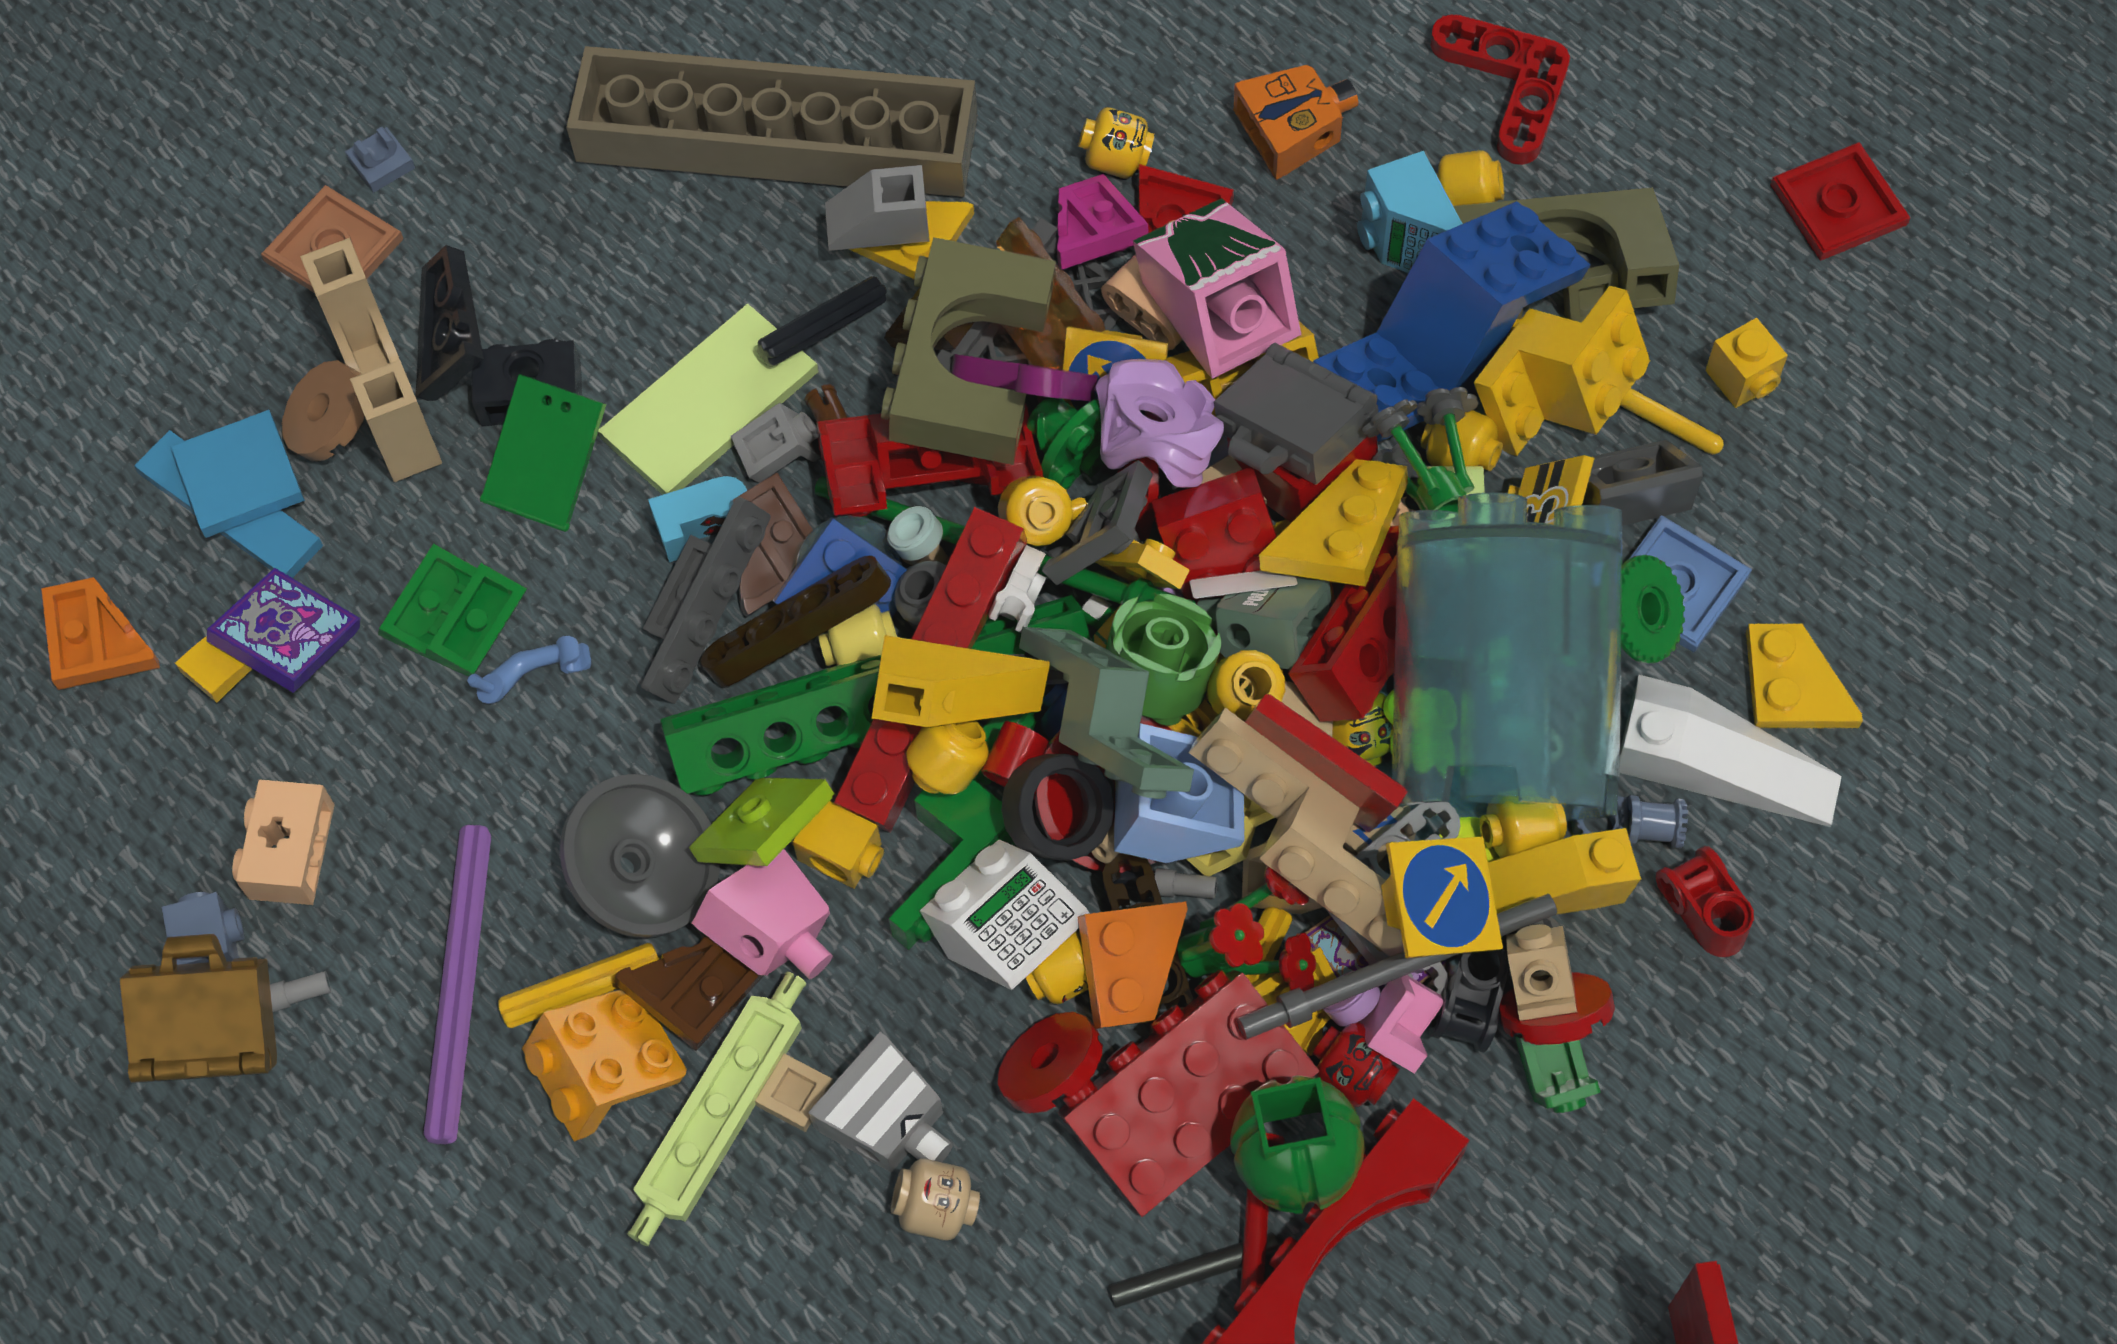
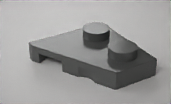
M1139 460L1099 485L1088 501L1085 510L1066 533L1075 543L1073 547L1058 557L1050 558L1044 565L1042 572L1056 585L1109 553L1114 555L1121 553L1133 542L1136 536L1134 529L1139 514L1147 503L1145 496L1153 475Z

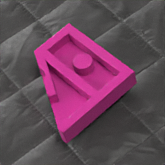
M1104 174L1059 188L1057 256L1058 266L1061 270L1113 252L1124 251L1134 245L1133 240L1149 233L1148 223Z

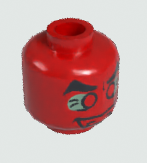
M1360 1022L1347 1025L1341 1032L1331 1026L1312 1053L1321 1060L1317 1066L1319 1072L1315 1075V1078L1321 1077L1322 1081L1330 1083L1341 1091L1353 1107H1360L1366 1101L1374 1106L1400 1071V1068L1394 1064V1061L1367 1046L1365 1041L1366 1029Z

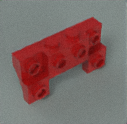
M1026 404L1014 465L889 441V420L882 419L881 413L817 421L819 450L826 471L827 489L834 516L862 517L875 510L887 509L885 489L985 476L991 495L1002 494L1011 482L1020 477L1032 475L1043 477V470L1037 456L1032 431L1027 428L1029 414Z

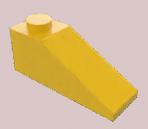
M1626 828L1574 835L1488 862L1497 914L1547 893L1551 895L1555 902L1557 914L1621 904L1627 900L1641 880Z

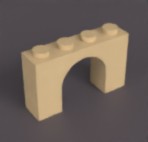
M350 238L300 256L345 364L361 373V375L350 378V381L393 481H399L442 464V460Z

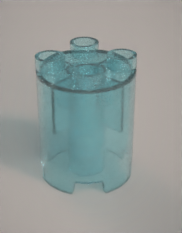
M1475 493L1458 498V513L1441 510H1419L1399 515V539L1397 541L1392 779L1404 786L1408 792L1398 807L1403 808L1410 805L1411 811L1422 803L1448 802L1455 808L1459 818H1481L1482 815H1486L1488 803L1504 804L1506 801H1511L1514 804H1562L1566 821L1617 816L1618 782L1620 779L1622 510L1596 505L1562 507L1554 510V525L1527 522L1526 497L1508 493Z

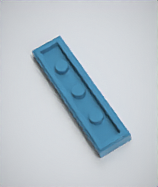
M169 430L134 467L139 475L195 515L170 447L184 440ZM281 510L220 533L268 569L273 570L276 568L291 578L323 547L319 537Z

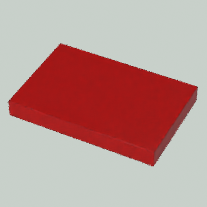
M1265 694L1244 720L1245 723L1360 809L1354 823L1369 833L1398 808L1408 792L1404 786L1271 694Z
M1717 1261L1696 1263L1668 1306L1676 1344H1739L1720 1264H1717Z

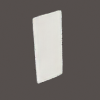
M1264 571L1245 572L1189 581L1193 598L1280 588L1298 584L1296 576Z

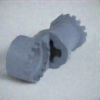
M1595 794L1591 795L1590 798L1586 797L1578 805L1572 819L1571 828L1573 835L1592 833L1585 827L1583 816L1589 812L1597 811L1608 816L1612 822V830L1626 828L1631 845H1635L1638 840L1670 842L1672 848L1681 849L1686 839L1685 833L1682 832H1686L1687 828L1682 827V823L1687 824L1688 819L1682 817H1687L1688 810H1686L1687 804L1684 799H1675L1672 804L1642 802L1636 795L1619 797L1603 794L1596 796Z

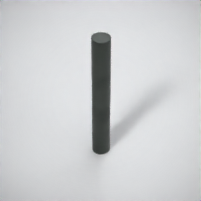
M1273 1232L1267 1234L1266 1259L1273 1257L1279 1249ZM1243 1242L1109 1285L1108 1289L1115 1308L1242 1267Z

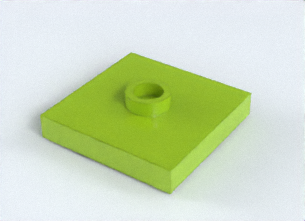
M756 779L689 846V849L698 862L768 866L832 799L834 792L826 779Z

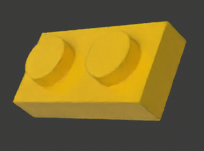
M1146 539L1144 544L1133 540L1121 553L1116 555L1109 553L1095 562L1129 583L1137 581L1139 578H1145L1152 581L1154 587L1181 589L1189 573V569L1173 560L1176 553L1171 548L1152 539Z

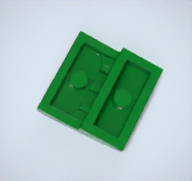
M433 543L379 627L378 635L454 671L470 676L479 669L525 595L527 588L482 563L476 568Z

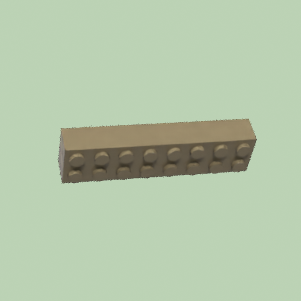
M585 46L566 128L576 162L849 186L873 169L922 165L925 194L965 197L978 113L974 80Z

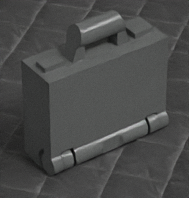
M1277 343L1271 344L1266 354L1214 401L1216 418L1224 424L1223 435L1231 439L1228 448L1229 456L1262 474H1269L1278 466H1282L1315 485L1368 436L1364 435L1362 428L1370 423L1371 419L1379 413L1378 405L1376 404V394Z

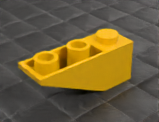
M884 635L872 719L932 727L1041 711L1050 661Z

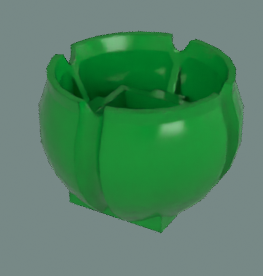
M1296 1075L1292 1076L1291 1080L1286 1084H1280L1275 1079L1268 1081L1254 1091H1251V1094L1243 1101L1233 1122L1230 1145L1232 1153L1235 1155L1234 1164L1238 1176L1259 1200L1279 1211L1302 1214L1305 1205L1309 1202L1317 1204L1320 1210L1327 1208L1341 1199L1351 1188L1362 1165L1365 1144L1363 1132L1360 1130V1118L1356 1109L1341 1091L1330 1083L1322 1081L1321 1077ZM1315 1112L1321 1113L1326 1136L1273 1147L1268 1146L1264 1123Z

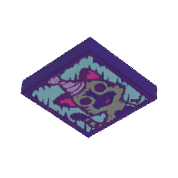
M274 568L207 628V642L294 693L356 634L360 628V618Z

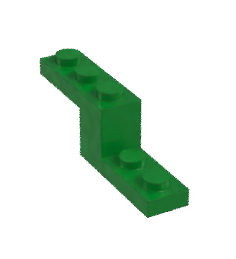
M1040 711L992 718L983 727L986 734L985 741L987 742L988 751L990 752L1004 721L1018 723L1038 733L1040 729L1039 720L1041 719ZM981 770L969 786L958 794L951 795L940 792L932 794L923 790L914 799L917 819L954 850L889 918L892 937L908 950L919 939L927 942L934 937L920 910L935 897L937 891L943 885L953 881L975 861L977 855L983 849L993 845L997 840H1002L1016 846L1005 829L1001 811L1002 802L980 785L982 783L987 786L993 782L985 777Z

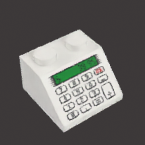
M997 840L993 845L983 849L969 867L953 881L943 885L937 891L935 897L920 910L948 959L1010 990H1013L1079 928L1078 916L1090 914L1087 908L1030 852L1002 840Z

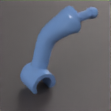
M562 636L556 641V644L520 651L512 655L483 678L477 674L470 675L468 677V684L473 688H477V696L482 703L493 704L499 702L524 674L536 668L559 662L561 671L567 674L590 669L591 657L589 646L584 643L578 644L577 639L574 637Z

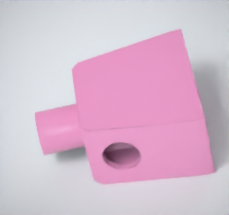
M785 849L768 866L746 865L709 889L692 922L698 930L758 975L767 976L790 960L808 979H812L825 969L833 957L816 939L830 914L829 906Z

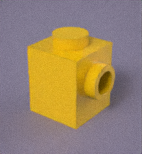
M1755 318L1714 341L1705 371L1732 405L1737 408L1755 397L1757 399L1765 397L1780 384V376L1788 355L1759 319Z

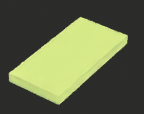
M746 304L602 426L598 433L602 441L662 495L685 488L734 445L731 435L778 403L782 404L819 372L818 365L801 350L775 366H768L758 355L757 342L762 337L777 330V328L749 304Z

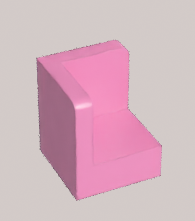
M1408 975L1388 982L1380 993V998L1375 1008L1360 1021L1366 1029L1365 1041L1367 1046L1415 1074L1427 1057L1420 1037L1443 1006L1444 1001L1441 995Z

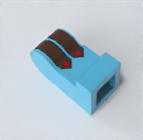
M729 476L717 477L648 499L669 563L678 560L690 535L701 539L719 532L730 511V501L747 491L743 482Z

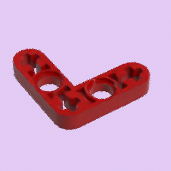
M1450 14L1441 17L1433 25L1430 44L1433 53L1438 58L1450 63L1517 80L1499 130L1497 149L1500 156L1512 164L1523 165L1531 163L1541 152L1567 76L1570 62L1568 50L1555 40L1462 15ZM1451 33L1460 35L1455 44L1446 42V38ZM1475 38L1480 39L1478 51L1471 50L1472 46H1474ZM1493 45H1504L1513 54L1507 59H1495L1487 53V49ZM1544 58H1550L1554 61L1549 68L1545 81L1538 78L1540 65ZM1534 95L1542 98L1547 106L1541 110L1533 111L1525 108L1520 100L1525 96ZM1521 123L1530 125L1527 140L1523 143L1522 147L1513 145L1514 140L1518 136Z

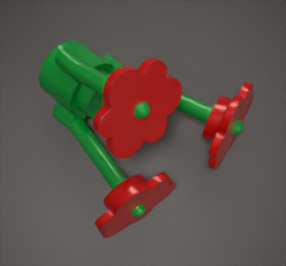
M1266 865L1268 868L1264 872L1266 882L1264 885L1229 908L1216 911L1214 917L1201 921L1200 930L1182 936L1178 943V956L1181 965L1190 976L1195 978L1214 973L1219 969H1222L1225 974L1232 970L1243 972L1244 975L1280 973L1283 980L1289 983L1290 991L1298 987L1303 992L1314 988L1313 972L1316 969V959L1314 954L1311 953L1308 935L1306 933H1297L1295 936L1288 937L1285 943L1286 949L1281 952L1279 960L1261 961L1263 958V948L1259 941L1264 937V929L1260 923L1253 921V915L1250 908L1272 894L1279 899H1285L1290 905L1297 903L1301 906L1309 902V896Z

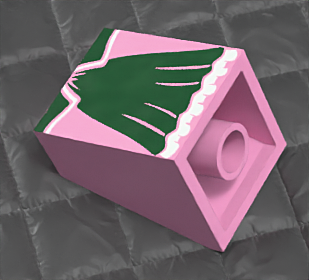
M1222 198L1133 240L1143 285L1212 379L1266 353L1273 343L1282 345L1301 335L1285 248Z

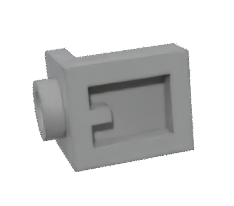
M778 403L731 435L749 478L759 483L799 456L812 462L822 458L816 443L818 430L814 422L804 412L798 414L781 403Z

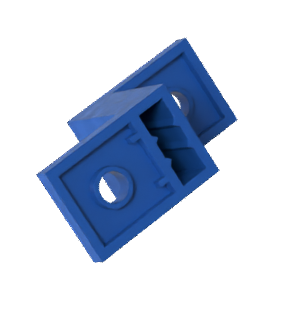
M1516 201L1428 238L1377 332L1315 359L1313 362L1376 394V404L1378 405L1379 412L1405 399H1408V401L1415 400L1419 404L1425 401V395L1428 392L1440 388L1450 391L1456 387H1463L1467 390V394L1473 395L1476 390L1473 382L1501 347L1523 307L1581 281L1591 264L1577 253L1575 247L1570 242L1559 238L1546 227L1533 210L1522 206ZM1417 409L1407 415L1410 422L1403 430L1424 421L1423 416L1417 413ZM1381 434L1377 435L1378 442L1390 438H1383Z

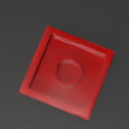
M1860 142L1772 177L1770 183L1820 261L1905 227L1910 221V216Z

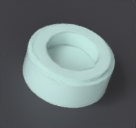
M915 506L902 511L895 517L889 526L887 539L891 547L901 558L910 561L918 560L929 555L938 546L942 538L943 527L931 510L923 506Z

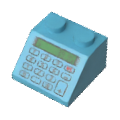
M1424 151L1367 170L1365 192L1360 195L1363 208L1362 220L1357 223L1360 240L1366 250L1374 249L1381 264L1409 273L1428 238L1463 223Z

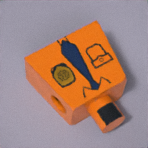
M1308 65L1235 83L1233 110L1276 180L1340 142L1343 119L1341 113L1358 106V96L1350 80L1345 79L1325 87L1314 68Z

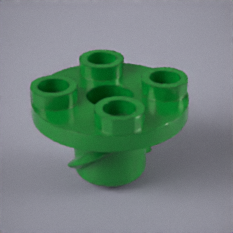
M1047 397L1036 405L1027 420V428L1032 431L1033 439L1039 443V447L1045 455L1041 464L1043 477L1055 480L1067 491L1083 472L1089 477L1096 474L1105 465L1100 455L1101 415L1099 400L1091 401L1079 411L1060 398Z

